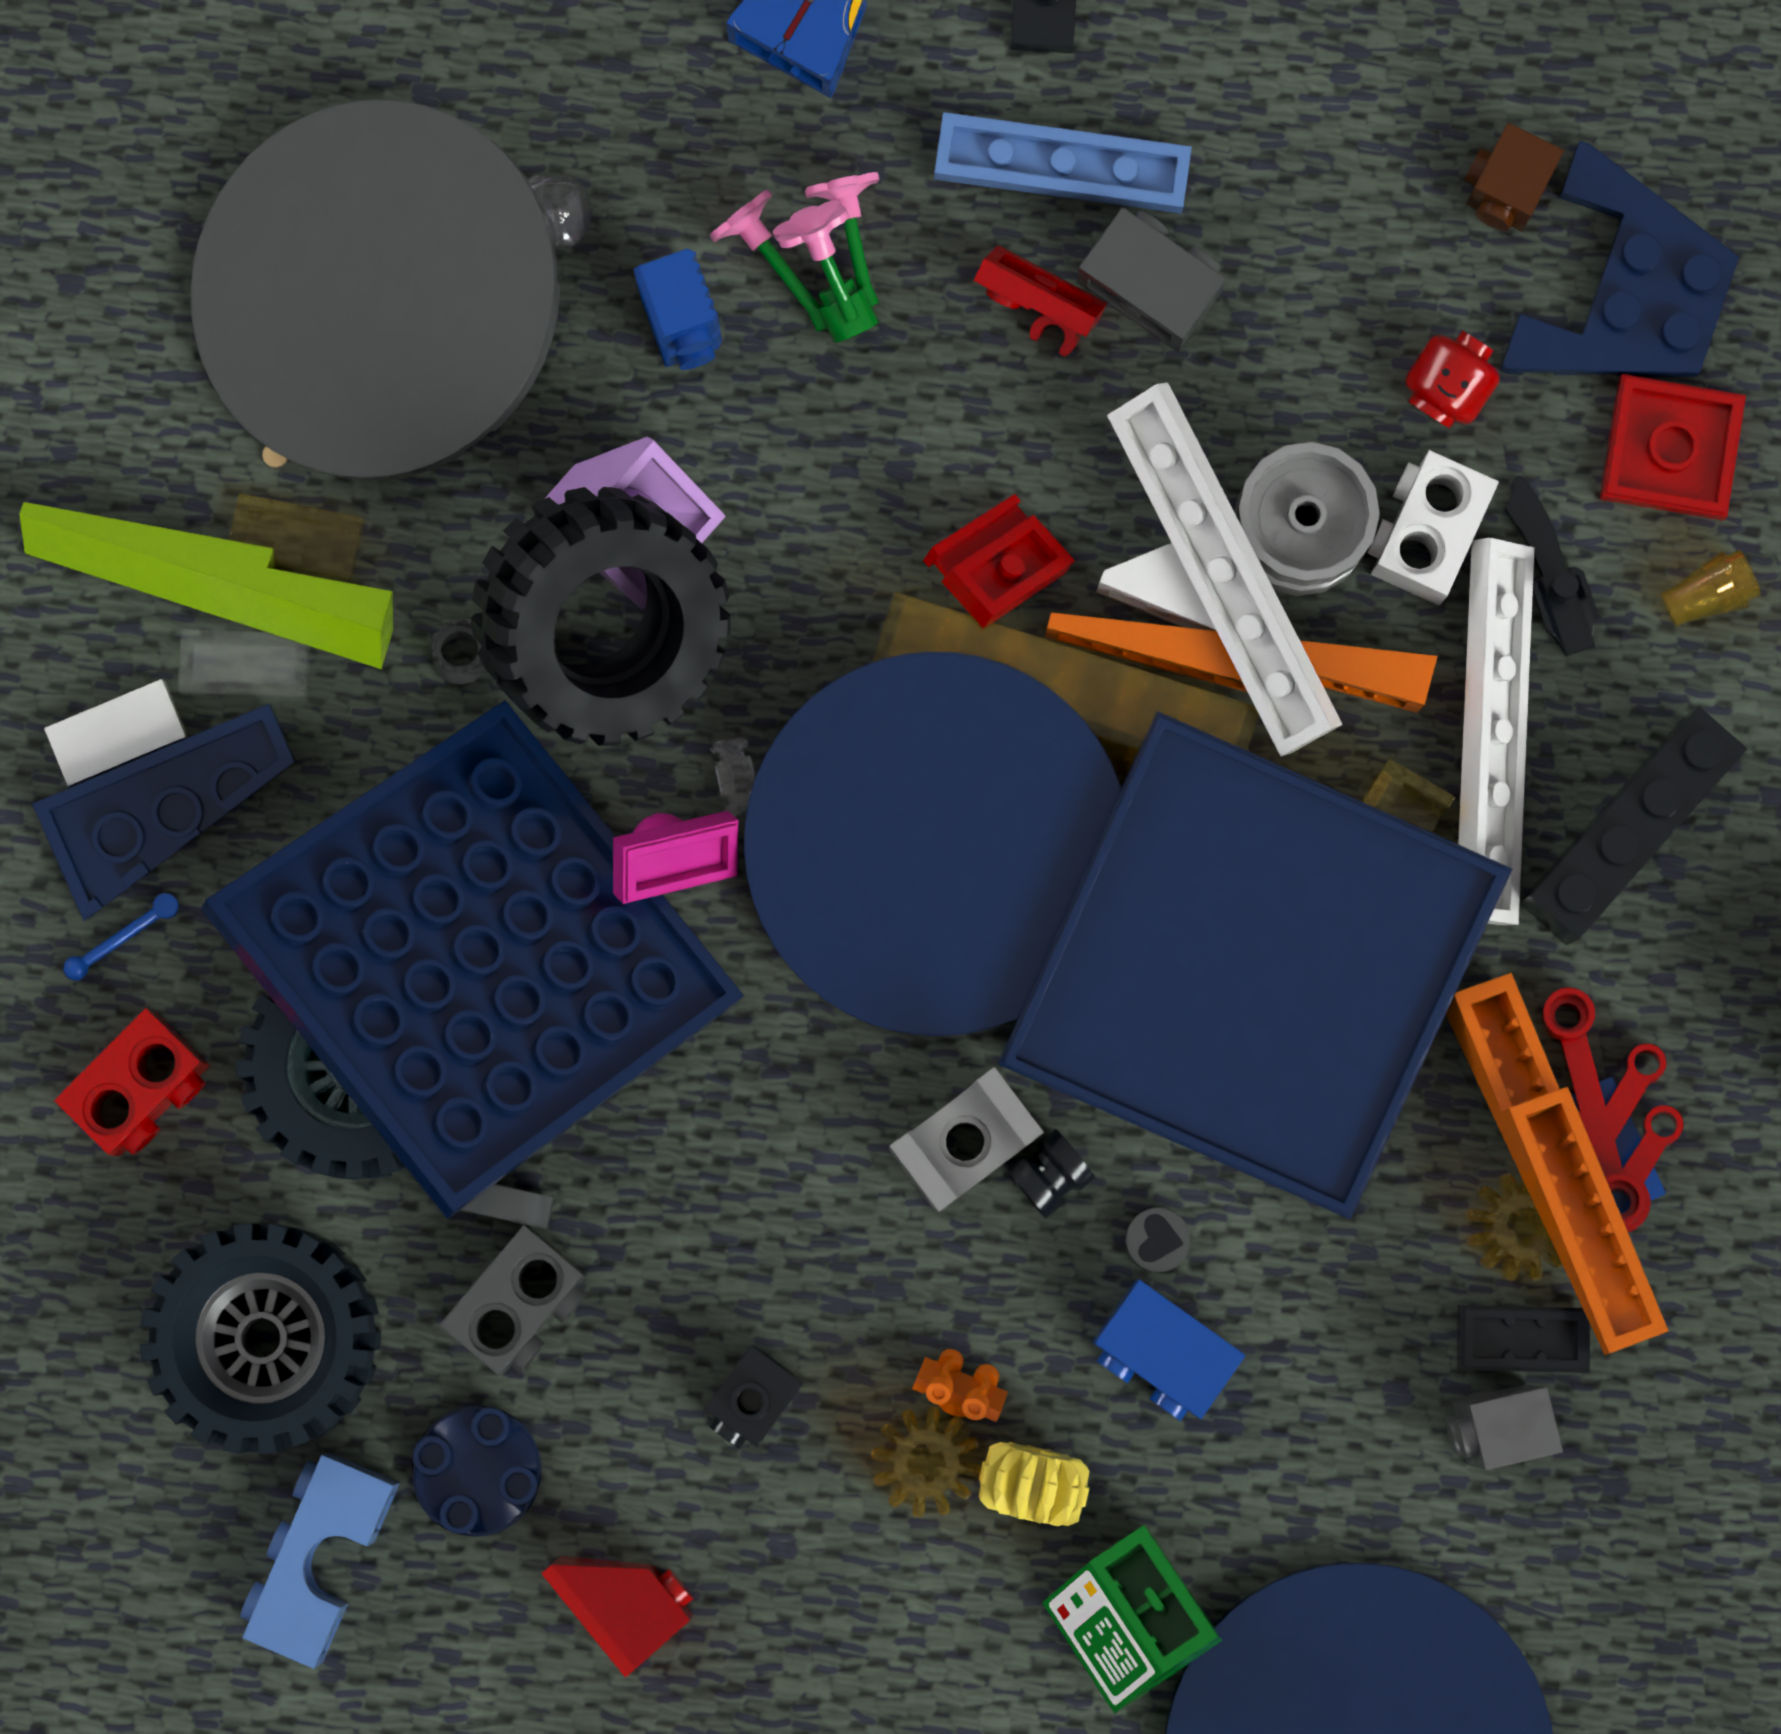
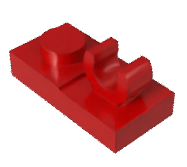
M999 245L983 259L973 280L986 287V294L992 300L1005 307L1018 309L1022 306L1027 310L1032 308L1041 313L1030 328V339L1037 341L1046 330L1047 325L1059 326L1065 334V341L1060 347L1058 354L1064 357L1070 354L1076 347L1081 335L1087 337L1097 325L1108 304Z

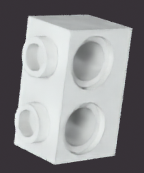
M1431 450L1428 451L1419 467L1408 462L1393 494L1394 498L1403 501L1394 523L1382 519L1375 533L1374 541L1367 551V554L1378 558L1370 575L1440 606L1450 592L1499 481ZM1434 484H1441L1450 488L1456 497V508L1447 512L1434 509L1427 501L1426 488ZM1410 540L1424 544L1431 555L1430 566L1422 569L1408 566L1400 555V544Z

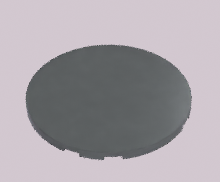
M382 99L353 101L330 106L308 114L285 126L257 147L234 171L218 194L198 240L191 279V316L200 358L211 384L235 419L253 437L272 451L292 462L323 474L358 480H378V478H392L407 474L417 475L438 468L463 456L462 452L479 442L490 431L495 432L501 427L525 398L545 362L554 335L560 299V284L557 282V262L554 249L556 242L549 218L539 196L535 194L528 180L516 166L517 164L513 159L480 131L446 112L426 105Z

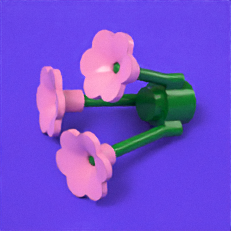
M878 172L842 177L827 183L806 187V198L821 197L831 201L825 202L820 206L803 208L795 212L790 217V220L779 224L773 230V235L781 248H791L805 243L812 260L820 262L830 285L829 288L818 294L822 305L818 304L768 240L772 235L759 219L765 204L772 198V194L768 189L760 193L751 202L745 204L710 234V238L714 243L727 236L740 235L752 251L758 249L808 312L816 332L827 328L833 343L849 339L878 324L879 321L872 306L878 304L879 300L870 283L857 218L862 217L857 196L869 185L878 183L880 180ZM842 223L844 224L857 288L852 278L843 281L832 256L836 249L829 233L833 228Z

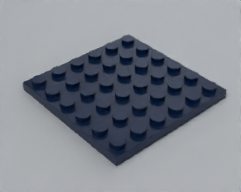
M506 700L207 898L201 908L203 913L447 1219L736 1005L744 996L663 895L623 904L613 894V838L615 835Z

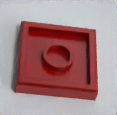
M1621 374L1618 379L1600 500L1724 521L1728 516L1746 395Z

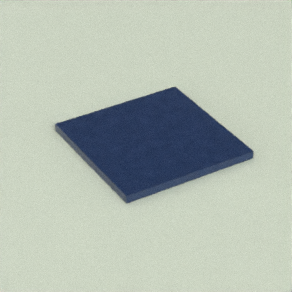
M1156 710L1001 1053L998 1065L1351 1220L1512 872V868Z

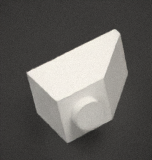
M1172 543L1104 570L1096 591L1097 593L1180 627L1216 631Z

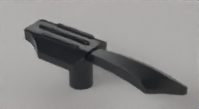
M1517 476L1514 479L1512 495L1506 512L1527 546L1535 548L1534 560L1541 577L1537 578L1533 584V595L1545 630L1561 647L1565 657L1595 647L1593 630L1598 612L1584 571L1577 567L1565 569L1558 538L1547 512L1524 477Z

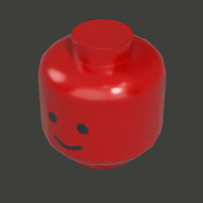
M1463 330L1456 340L1445 335L1433 336L1406 375L1405 385L1412 393L1408 403L1449 429L1455 421L1460 424L1472 423L1500 381L1497 369L1488 362L1494 350Z

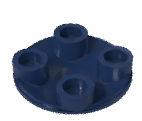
M469 1406L451 1411L439 1418L428 1428L413 1450L412 1481L417 1499L426 1514L434 1522L452 1533L480 1537L501 1532L515 1524L525 1515L538 1493L541 1481V1459L537 1445L532 1435L520 1421L497 1408Z

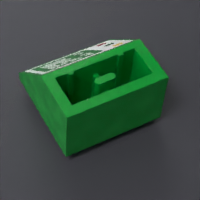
M1142 1525L1089 1561L1042 1602L1114 1714L1223 1641L1151 1531L1145 1525Z

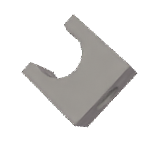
M993 1067L950 1103L889 1146V1151L938 1214L1040 1137L1044 1132L997 1069ZM967 1124L975 1127L983 1138L982 1151L972 1160L961 1161L956 1159L949 1153L946 1147L947 1134L958 1125Z

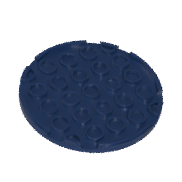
M925 651L905 653L880 659L845 674L813 695L790 718L767 751L754 781L745 821L744 854L752 900L766 933L786 964L809 988L843 1012L878 1027L914 1035L949 1036L991 1029L1018 1018L1120 792L1121 786L1111 760L1087 722L1049 686L1028 673L1006 663L961 652Z
M1346 1562L1317 1565L1295 1571L1290 1575L1267 1584L1259 1590L1251 1592L1231 1607L1213 1625L1223 1641L1184 1667L1172 1696L1165 1727V1734H1553L1545 1698L1535 1674L1508 1633L1485 1610L1448 1585L1419 1572L1393 1565Z

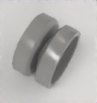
M1316 442L1285 445L1261 459L1246 479L1234 509V513L1274 591L1294 596L1323 593L1347 579L1373 543L1380 516L1376 488L1362 465L1341 449ZM1309 512L1316 521L1312 526H1304L1297 521L1295 515L1302 517Z

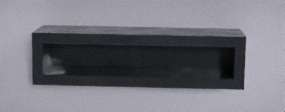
M1698 706L1682 718L1523 897L1519 904L1565 945L1579 940L1748 748Z

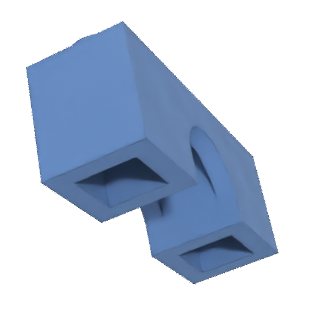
M331 1452L322 1454L318 1464L308 1460L293 1491V1497L302 1501L292 1524L282 1521L268 1548L266 1557L275 1560L266 1584L264 1585L256 1581L243 1605L240 1618L249 1621L242 1638L315 1669L321 1665L339 1627L348 1602L326 1593L319 1587L312 1573L314 1552L325 1538L332 1536L345 1537L365 1546L375 1543L401 1482Z

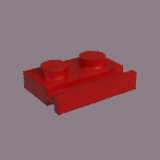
M1016 494L934 545L923 559L928 568L935 565L945 576L942 583L983 629L1065 575L1075 562L1071 555L1034 514L1029 518L1018 507L1021 500Z

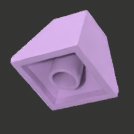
M648 436L575 464L545 497V499L550 497L559 505L565 502L564 494L567 490L586 487L598 497V491L603 486L619 488L631 497L639 494L655 502L696 535V539L701 543L726 517L662 448ZM616 567L598 572L642 610L646 608L647 585L643 571L634 567Z

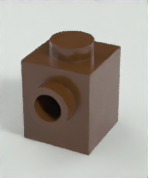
M1507 123L1492 152L1483 147L1478 151L1464 179L1465 182L1475 186L1466 204L1477 209L1475 215L1484 224L1500 231H1509L1513 227L1522 232L1532 216L1564 150L1519 127Z

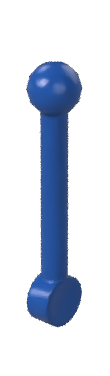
M169 893L158 895L153 902L151 910L82 957L72 956L68 958L63 966L65 976L73 981L83 979L91 965L160 918H173L179 910L178 900Z

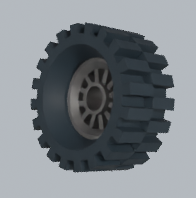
M248 1223L233 1225V1229L226 1231H213L199 1238L202 1243L193 1249L184 1248L171 1260L176 1266L169 1275H159L151 1289V1292L158 1294L153 1308H144L140 1325L149 1327V1343L139 1344L141 1362L151 1361L154 1377L147 1379L153 1396H164L170 1405L164 1412L175 1424H187L193 1429L190 1434L191 1437L204 1444L214 1442L224 1446L222 1451L237 1454L258 1452L259 1455L279 1452L306 1444L308 1441L323 1436L337 1427V1422L343 1416L353 1412L362 1400L359 1397L365 1385L371 1384L377 1367L372 1366L375 1350L381 1349V1332H376L374 1315L379 1314L375 1297L368 1296L363 1285L367 1281L358 1266H351L343 1257L346 1253L333 1243L324 1242L317 1238L315 1233L301 1228L278 1224ZM259 1289H269L264 1311L257 1291ZM284 1293L291 1297L292 1300L280 1313H277L281 1294ZM243 1295L246 1297L250 1314L235 1302ZM301 1307L307 1319L291 1324L289 1319ZM227 1311L239 1322L238 1326L221 1323ZM261 1319L272 1321L280 1333L279 1346L269 1356L258 1354L250 1344V1331L253 1325ZM310 1328L311 1342L294 1339V1333ZM219 1333L235 1336V1342L220 1347ZM291 1349L308 1352L303 1364L290 1353ZM238 1351L240 1356L228 1367L223 1356ZM279 1360L294 1373L287 1380H284ZM251 1362V1370L248 1382L239 1378L238 1375ZM265 1364L272 1386H260Z

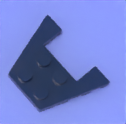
M1579 141L1559 198L1620 220L1582 334H1577L1520 314L1516 320L1499 371L1507 374L1535 372L1554 373V375L1590 373L1616 374V376L1626 374L1650 377H1697L1701 372L1739 256L1592 145Z

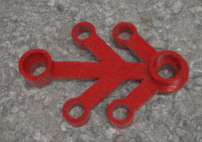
M1561 988L1553 992L1546 1000L1541 1013L1542 1024L1552 1038L1561 1042L1579 1109L1578 1113L1611 1192H1620L1628 1199V1210L1621 1214L1628 1233L1641 1226L1649 1214L1651 1200L1644 1182L1665 1147L1673 1144L1680 1137L1684 1128L1683 1118L1675 1108L1668 1105H1659L1652 1108L1643 1120L1642 1130L1644 1137L1623 1168L1615 1140L1648 1085L1658 1081L1665 1072L1667 1066L1666 1056L1658 1046L1650 1043L1640 1044L1633 1048L1626 1059V1073L1605 1106L1586 1035L1595 1019L1594 1004L1590 997L1579 989ZM1564 1006L1573 1008L1579 1016L1578 1024L1572 1028L1560 1026L1555 1019L1557 1009ZM1642 1053L1652 1055L1658 1064L1657 1071L1651 1075L1640 1073L1635 1067V1057ZM1657 1115L1668 1116L1674 1123V1133L1668 1137L1658 1136L1652 1130V1118Z

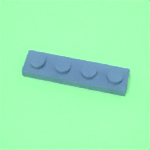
M943 112L934 180L1182 214L1192 146Z

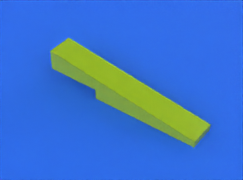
M23 502L19 516L24 551L27 555L382 669L393 633V591L277 570L274 566V549L270 547Z

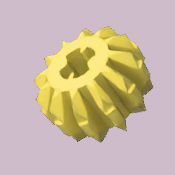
M999 1442L989 1447L986 1461L982 1462L979 1476V1498L988 1509L996 1510L999 1514L1010 1515L1039 1524L1070 1526L1079 1522L1082 1508L1086 1507L1090 1489L1088 1487L1090 1471L1080 1459L1069 1457L1068 1454L1057 1453L1050 1449L1037 1448L1031 1445Z

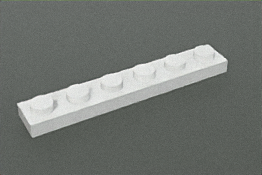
M1156 384L1109 413L1107 417L1279 755L1284 756L1293 753L1343 725L1169 384Z
M1494 538L1473 540L1471 544L1458 844L1512 868V872L1488 924L1519 925L1535 548Z

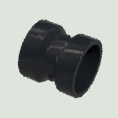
M1057 1129L1040 1141V1149L1032 1157H1020L1006 1169L1012 1180L1045 1219L1061 1207L1062 1197L1071 1189L1082 1190L1096 1178L1087 1164Z

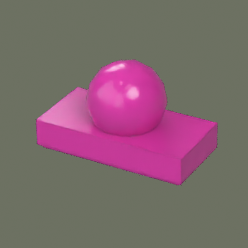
M729 811L685 821L670 813H655L644 818L634 829L633 833L613 838V894L623 904L738 876V819Z

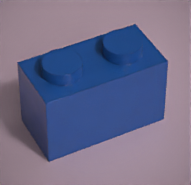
M1135 1279L1091 1342L1103 1350L1096 1362L1127 1384L1134 1374L1138 1375L1156 1388L1149 1399L1180 1422L1187 1412L1196 1418L1202 1419L1246 1356L1140 1279Z

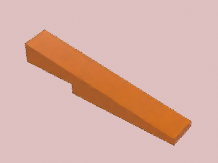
M1051 612L1045 634L1046 638L1247 692L1217 631ZM1300 640L1324 688L1417 713L1425 705L1438 656Z
M1512 973L1456 992L1446 1012L1448 1021L1604 1355L1668 1332L1666 1323L1569 1088L1559 1089Z

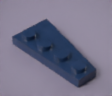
M269 703L37 801L32 805L83 921H85L293 765L296 759L273 706Z

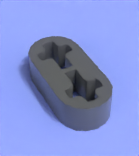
M494 1184L461 1210L548 1229L555 1198ZM429 1198L428 1203L435 1204L433 1200Z

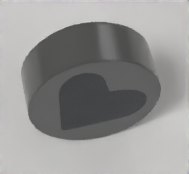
M1151 1208L1140 1212L1131 1220L1125 1233V1246L1132 1261L1140 1268L1150 1272H1165L1177 1267L1187 1256L1190 1248V1232L1185 1221L1177 1213L1166 1208Z

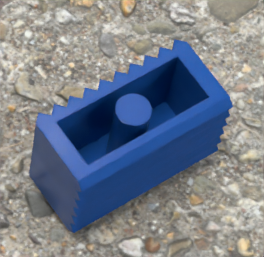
M687 248L634 268L640 299L665 367L678 363L681 370H689L712 361L716 357L714 350L719 349L722 343L718 312L715 311L713 299L710 298L709 288L706 287L705 277L702 275L700 264L697 262L696 252Z

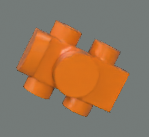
M946 1349L942 1351L938 1361L928 1357L924 1358L912 1387L913 1390L922 1394L926 1392V1397L930 1402L939 1405L943 1411L950 1415L967 1417L971 1420H981L985 1417L997 1422L1008 1391L997 1387L1000 1374L994 1366L982 1364L976 1368L972 1377L961 1372L964 1358L957 1350Z

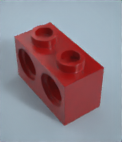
M145 1008L61 1092L54 1102L108 1155L120 1157L127 1150L134 1156L145 1148L159 1133L160 1127L155 1121L172 1104L179 1110L187 1105L203 1089L206 1082L200 1075L210 1064L156 1011ZM168 1047L174 1055L175 1068L166 1080L154 1082L146 1071L147 1058L155 1049ZM120 1092L128 1101L129 1114L123 1124L111 1129L104 1124L100 1110L103 1101L109 1095Z

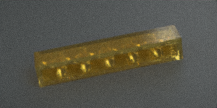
M894 592L872 662L905 653L950 651L982 656L1006 663L1028 673L1049 686L1081 715L1098 737L1103 747L1125 753L1122 763L1130 767L1156 710L1245 750L1249 748L1259 716L1254 705L996 623H991L983 629L971 615L898 592Z

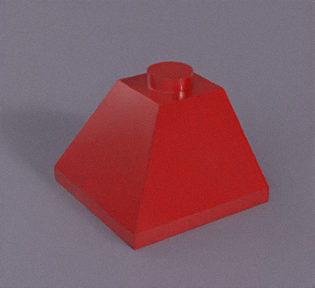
M561 1556L541 1573L624 1677H627L693 1617V1614L686 1605L694 1598L684 1583L670 1568L660 1575L652 1564Z

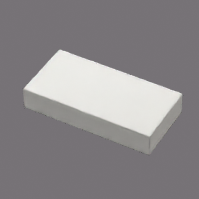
M163 679L44 728L68 787H73L188 738L168 686Z

